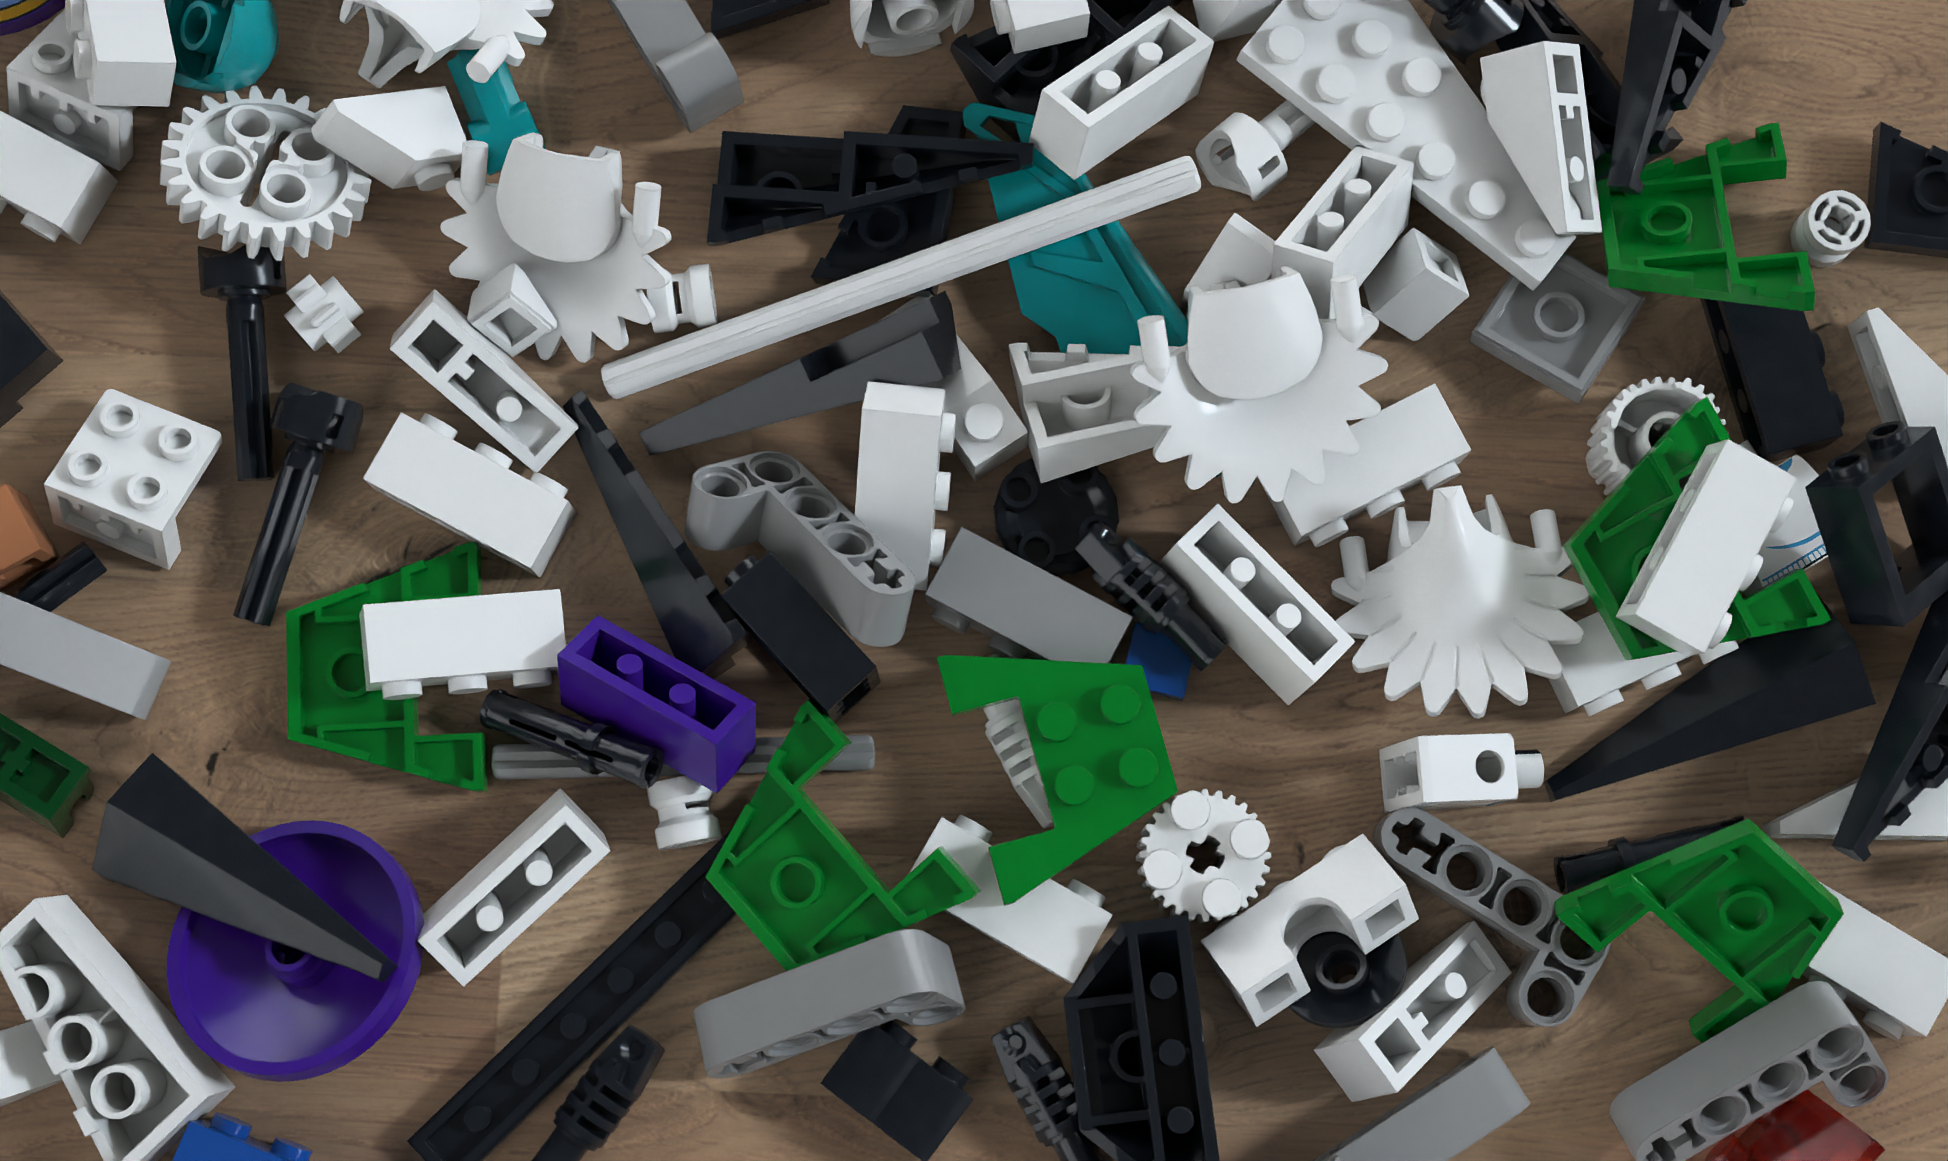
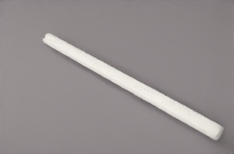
M1182 156L604 364L601 368L604 386L609 395L615 399H620L1197 192L1201 188L1198 170L1191 156Z

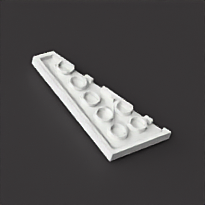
M1282 0L1240 51L1236 61L1351 150L1355 146L1414 162L1411 197L1532 291L1544 280L1576 238L1574 234L1555 233L1488 122L1486 109L1408 0Z

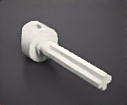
M1288 100L1269 113L1259 123L1244 113L1234 112L1199 142L1195 149V155L1201 170L1213 186L1250 195L1252 201H1258L1287 177L1288 167L1281 151L1316 122ZM1231 145V148H1229L1221 156H1218L1216 154L1220 150Z

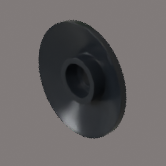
M1323 932L1311 937L1301 946L1296 957L1311 991L1289 1005V1007L1303 1020L1326 1028L1352 1027L1369 1020L1390 1004L1399 995L1404 985L1407 974V956L1398 934L1394 935L1366 955L1353 939L1340 932ZM1346 975H1356L1346 983L1337 984Z

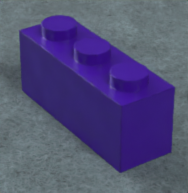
M599 615L557 655L561 705L594 724L596 722H603L614 726L619 736L651 748L660 749L663 752L664 764L715 793H718L755 753L756 702Z

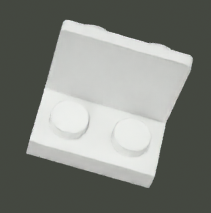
M64 9L6 67L9 115L74 150L121 171L133 158V111L137 106L91 105L86 79H77L75 76L73 51L74 42L79 40L78 32H68Z
M106 390L44 483L54 524L170 570L181 552L176 516L222 444L221 433L117 390Z

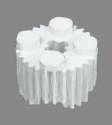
M1655 377L1650 383L1647 379H1643L1636 386L1632 384L1623 389L1597 416V422L1590 429L1593 436L1587 441V445L1592 448L1585 457L1588 473L1596 479L1597 485L1605 484L1606 488L1603 493L1606 496L1609 495L1652 448L1649 440L1654 435L1661 438L1690 404L1708 397L1718 414L1720 409L1715 407L1712 402L1715 395L1713 393L1705 395L1703 393L1704 386L1699 384L1697 387H1693L1692 379L1688 377L1683 382H1675V378L1670 377L1664 383L1661 377ZM1720 419L1724 426L1726 424L1725 419ZM1692 473L1679 480L1682 490Z
M1202 789L1200 792L1191 790L1181 795L1178 794L1174 796L1170 804L1167 802L1162 804L1158 809L1159 813L1155 812L1148 820L1149 824H1146L1142 829L1141 834L1144 837L1137 842L1136 846L1142 850L1137 854L1136 861L1143 863V866L1137 872L1138 875L1146 877V880L1141 885L1143 888H1151L1152 893L1149 898L1151 901L1155 899L1160 901L1159 910L1162 911L1165 908H1169L1170 917H1176L1180 914L1182 916L1188 915L1189 922L1196 917L1198 924L1207 922L1210 917L1212 922L1222 920L1223 917H1231L1237 914V911L1249 906L1248 902L1259 895L1256 890L1265 885L1266 881L1261 876L1269 873L1270 867L1265 865L1264 862L1271 858V853L1267 852L1270 843L1264 824L1256 820L1258 817L1256 813L1249 815L1246 813L1248 805L1245 802L1239 806L1235 804V796L1231 795L1229 798L1223 799L1222 791L1218 790L1210 796L1207 789ZM1206 841L1215 848L1213 855L1218 856L1217 868L1208 866L1200 874L1190 867L1194 858L1186 856V850L1188 845L1198 847Z

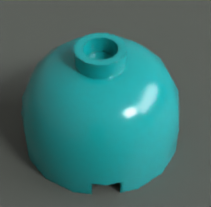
M166 0L165 2L176 58L173 82L177 86L201 92L223 94L226 91L237 92L255 84L277 54L279 48L278 21L271 0Z

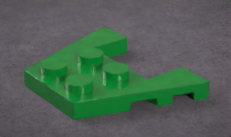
M1779 122L1757 127L1755 138L1731 145L1727 138L1706 144L1704 155L1675 165L1670 157L1645 165L1639 177L1644 185L1640 194H1627L1613 190L1607 186L1608 178L1597 181L1596 186L1602 226L1601 239L1608 286L1798 311H1813L1815 306V288L1807 251L1737 257L1723 185L1786 178L1787 158Z
M1708 397L1690 404L1563 545L1565 552L1625 660H1635L1677 652L1620 620L1616 615L1683 491L1679 485V480L1693 472L1707 445L1726 439L1731 440ZM1803 568L1794 569L1742 598L1738 591L1727 610L1732 615L1730 627L1720 643L1822 625L1830 621L1831 618Z
M477 542L464 543L454 547V551L428 561L422 559L402 567L401 571L368 584L364 582L286 612L288 740L476 793L488 792L486 735L484 733L419 736L418 697L384 700L382 690L366 691L359 617L362 606L366 604L482 595L481 546Z
M960 655L936 657L952 717L1015 699L1019 701L1054 829L988 847L1004 906L1015 903L1027 895V893L1073 864L1076 860L1177 794V785L1142 665Z
M808 699L799 708L793 719L795 722L782 746L776 749L766 767L767 772L750 803L745 805L706 875V879L785 971L792 970L884 934L900 930L970 900L981 892L943 847H939L890 890L804 792V786L852 744L814 699Z
M1749 818L1565 894L1554 902L1556 916L1597 952L1651 911L1727 977L1734 985L1688 1020L1692 1035L1701 1043L1778 999L1792 977L1797 979L1801 977L1844 915L1839 900Z

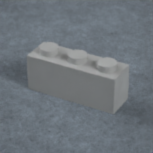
M963 527L959 530L925 593L926 604L935 608L931 614L934 620L961 634H965L968 627L981 632L991 638L987 647L1004 658L1024 659L1026 656L1035 660L1110 663L1132 620V616Z

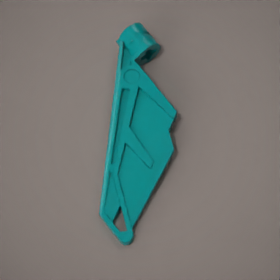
M970 103L963 110L964 125L967 130L978 137V140L1001 141L983 128L991 118L1015 123L1020 141L1029 143L1035 119L1034 115L980 103ZM1035 147L1032 168L988 178L999 222L1095 187L1085 173L1073 180ZM1118 220L1008 259L1021 313L1056 337L1060 353H1066L1068 344H1086L1088 353L1128 354L1130 345L1141 346L1137 321L1143 317L1153 315L1164 317L1168 346L1182 347L1188 343L1187 318Z

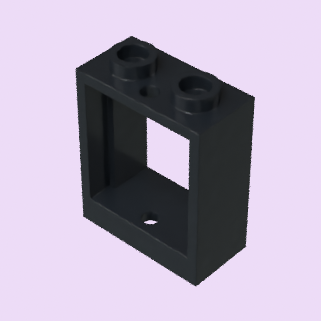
M1891 421L1870 429L1866 433V439L1849 453L1832 459L1827 464L1828 469L1805 487L1851 624L1905 627L1948 590V466L1935 426L1906 427L1904 422ZM1891 480L1912 544L1896 558H1893L1873 497L1874 493Z
M770 551L759 561L754 555L749 556L726 577L724 582L729 588L721 594V597L740 624L809 699L815 700L835 724L881 683L876 665Z

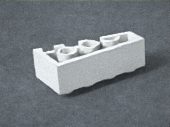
M68 895L35 898L0 931V970L26 1020L32 1019L47 1051L43 1052V1055L53 1075L61 1076L78 1110L74 1111L73 1114L85 1137L91 1135L104 1161H158L183 1137L189 1121L203 1119L236 1088L213 1060L196 1046L177 1019Z

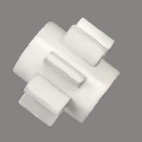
M308 274L286 292L296 306L284 314V317L314 352L328 342L337 353H340L362 335L352 324V321L364 313V311L334 276H331L323 284L319 285L311 274Z

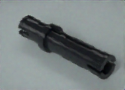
M502 689L492 690L483 701L480 710V722L483 727L495 729L531 743L536 747L544 748L575 760L582 771L593 775L606 772L632 782L643 789L652 787L661 774L664 763L663 752L658 748H651L619 736L614 726L603 722H596L590 725L553 709L545 708L511 695Z
M1736 816L1717 823L1682 829L1641 840L1628 842L1625 837L1609 840L1606 847L1578 854L1554 857V873L1557 885L1563 895L1741 822L1744 820V816Z

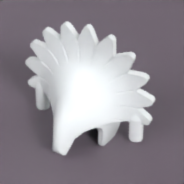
M343 0L339 18L341 22L347 24L361 8L365 7L369 22V44L358 74L377 88H381L401 69L418 60V64L414 71L420 74L449 51L474 49L480 50L467 64L466 71L475 82L485 83L504 61L515 67L520 66L525 57V52L519 41L533 45L543 43L547 32L533 17L549 16L554 3L552 0Z
M529 133L513 139L502 167L499 183H487L488 144L477 140L464 141L462 145L461 178L449 180L446 183V190L466 213L443 221L440 228L446 236L468 248L450 264V273L459 278L479 280V287L510 264H517L525 272L557 321V328L535 342L538 355L543 360H548L556 354L563 339L575 358L582 363L593 358L596 336L614 350L618 351L625 348L629 344V338L624 318L647 325L656 316L642 289H660L671 281L668 272L648 255V253L671 241L670 231L658 226L661 186L652 182L636 183L632 215L621 203L623 183L620 151L596 146L589 157L556 153L543 148V137L537 133Z
M1287 266L1277 269V278L1250 286L1240 287L1237 280L1210 285V291L1205 292L1196 285L1190 286L1188 299V343L1172 353H1169L1164 317L1153 315L1139 319L1137 323L1143 361L1131 366L1130 375L1136 381L1157 391L1135 409L1134 418L1142 425L1166 426L1153 449V455L1156 460L1168 462L1189 455L1184 479L1187 486L1192 490L1201 488L1221 473L1224 494L1228 501L1234 504L1239 503L1243 499L1256 477L1274 502H1280L1284 499L1292 469L1314 485L1323 484L1326 480L1323 449L1347 456L1356 455L1360 449L1359 444L1346 421L1378 416L1381 412L1380 404L1363 391L1359 385L1383 374L1388 368L1387 361L1381 356L1358 349L1378 329L1379 320L1373 314H1362L1356 275H1341L1330 280L1335 319H1318L1316 308L1300 273Z
M1457 485L1433 490L1430 521H1407L1404 507L1396 508L1388 547L1387 563L1377 567L1375 570L1369 572L1363 537L1350 536L1342 539L1339 542L1344 577L1333 580L1331 589L1335 597L1355 605V607L1339 617L1336 622L1351 638L1365 639L1353 657L1352 666L1354 671L1365 673L1388 667L1384 694L1385 698L1389 701L1398 700L1413 689L1421 686L1425 711L1430 717L1440 715L1455 693H1457L1470 714L1478 719L1482 718L1486 712L1492 688L1512 703L1521 706L1528 700L1525 672L1549 679L1561 677L1562 664L1550 645L1581 643L1584 636L1583 628L1563 612L1585 604L1589 599V593L1584 585L1561 578L1573 567V564L1561 545L1555 511L1543 509L1530 515L1535 548L1514 543L1501 510L1492 494L1486 495V509L1472 513L1462 486Z

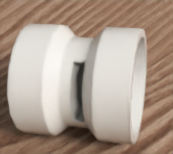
M1844 190L1824 193L1794 221L1790 232L1791 246L1795 252L1807 251L1810 265L1815 267H1831L1841 262L1868 236L1871 226L1870 212L1865 203L1853 193ZM1829 217L1837 219L1840 223H1836L1834 220L1829 219Z
M709 263L691 265L685 273L671 274L667 271L671 280L668 285L660 289H647L648 301L656 314L655 319L651 322L655 334L672 332L679 324L692 323L698 328L718 324L714 285ZM676 284H679V294L682 308L681 314H679L678 300L675 287Z
M687 776L658 781L652 787H647L650 806L658 810L660 824L655 829L658 850L690 847L722 838L719 819L711 814L709 800L714 794L713 791Z

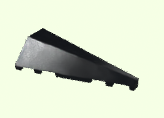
M1087 0L1090 18L1087 37L1014 54L1009 34L998 35L995 26L971 37H968L967 34L958 37L951 43L950 51L980 104L1035 116L1042 89L1168 5L1175 9L1183 0ZM991 118L1014 141L1021 142L1015 123Z
M1634 0L1607 183L1609 188L1627 194H1640L1644 185L1639 177L1651 154L1664 152L1670 141L1669 136L1665 132L1668 123L1675 111L1685 110L1690 105L1726 39L1722 31L1725 20L1732 8L1744 6L1747 0Z
M581 390L564 404L563 409L578 424L579 428L574 432L672 653L676 659L715 679L736 665L731 656L752 643V641L584 391Z
M1948 590L1930 605L1832 846L1836 850L1854 860L1865 862L1871 856L1868 845L1888 825L1901 826L1911 816L1908 805L1925 788L1937 789L1948 778Z
M1818 595L1831 618L1830 621L1822 625L1746 638L1738 644L1739 649L1707 665L1609 737L1600 741L1585 754L1544 781L1550 802L1876 704L1855 641Z
M151 753L107 801L92 868L105 880L113 883L118 882L139 890L150 897L193 910L199 915L282 946L293 947L333 965L336 963L365 974L382 983L398 967L396 963L286 866L259 845L178 772L155 754Z

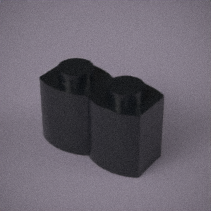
M893 1020L858 1032L821 1081V1084L921 1161H928L972 1102L973 1097L963 1090L970 1079L941 1056L937 1057L932 1066L911 1051V1048L918 1039Z

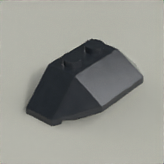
M1188 915L1122 923L1063 997L1079 1131L1116 1161H1220Z

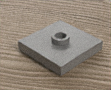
M1564 252L1544 280L1533 291L1511 274L1472 332L1469 342L1575 403L1580 404L1642 308L1646 298L1631 289L1609 287L1606 275Z

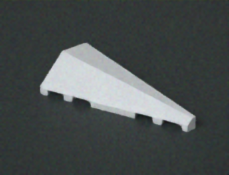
M1028 343L1009 344V356L1022 420L1028 430V446L1040 483L1144 451L1156 445L1166 426L1142 425L1134 418L1135 409L1157 391L1136 381L1130 375L1131 366L1143 361L1141 346L1130 345L1128 354L1088 353L1086 344H1068L1066 353L1030 352ZM1168 346V347H1169V353H1172V352L1175 351L1176 349L1180 348V347Z

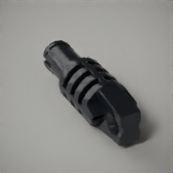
M1099 521L1077 542L1075 549L1095 570L1091 577L1107 594H1111L1116 599L1115 602L1121 607L1126 608L1129 611L1128 614L1134 620L1137 619L1142 624L1141 627L1148 633L1151 631L1156 635L1161 632L1200 671L1205 669L1226 647L1228 642L1187 604L1191 599L1187 595L1188 590L1179 585L1169 572L1166 573L1161 568L1162 565L1153 560L1148 555V552L1131 537L1124 541L1102 521Z
M1029 1016L1024 1017L993 1035L991 1040L1008 1086L1012 1093L1014 1092L1020 1108L1024 1110L1027 1116V1121L1036 1132L1035 1135L1039 1143L1043 1142L1045 1147L1052 1145L1061 1161H1106L1098 1146L1079 1131L1073 1080L1069 1072L1065 1070L1060 1056Z
M628 1025L593 1060L589 1070L585 1075H582L577 1082V1086L574 1090L570 1091L565 1102L555 1111L556 1117L553 1121L557 1127L531 1161H580L588 1150L594 1152L597 1148H602L610 1134L619 1126L622 1118L628 1114L633 1103L642 1095L665 1049L640 1028Z

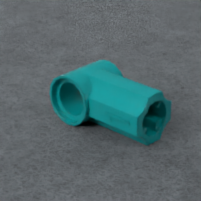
M480 49L459 50L457 55L447 62V65L471 122L467 123L472 139L488 144L487 173L491 176L502 171L513 139L529 133H540L526 101H520L506 62L504 61L487 82L478 83L469 77L466 66Z

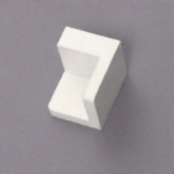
M1414 227L1387 251L1363 282L1370 311L1373 312V315L1379 321L1412 341L1422 338L1469 297L1457 255Z

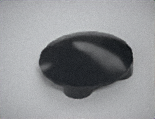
M1030 458L1018 464L1002 480L993 507L995 530L1005 550L1054 576L1075 575L1091 567L1076 551L1075 546L1077 542L1099 521H1102L1115 533L1119 524L1117 497L1107 478L1098 470L1097 466L1040 483L1033 458Z

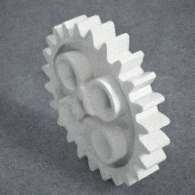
M251 86L249 99H241L235 91H226L223 104L218 103L208 95L202 96L201 111L190 107L183 108L182 122H171L169 124L168 140L162 141L160 185L167 186V205H180L179 221L184 224L200 220L198 238L203 240L215 233L223 235V251L227 252L237 242L246 244L248 258L252 259L258 254L260 247H269L275 260L281 261L284 247L292 246L302 258L308 257L310 241H314L320 247L328 250L332 246L334 233L347 238L350 235L352 221H361L364 205L368 203L371 179H369L368 173L314 140L311 128L327 107L316 113L309 111V97L306 95L301 97L295 104L287 103L284 89L281 88L277 89L272 99H264L257 86ZM286 138L280 145L278 160H272L273 151L278 142ZM254 184H260L259 195L253 205L246 207L253 199Z

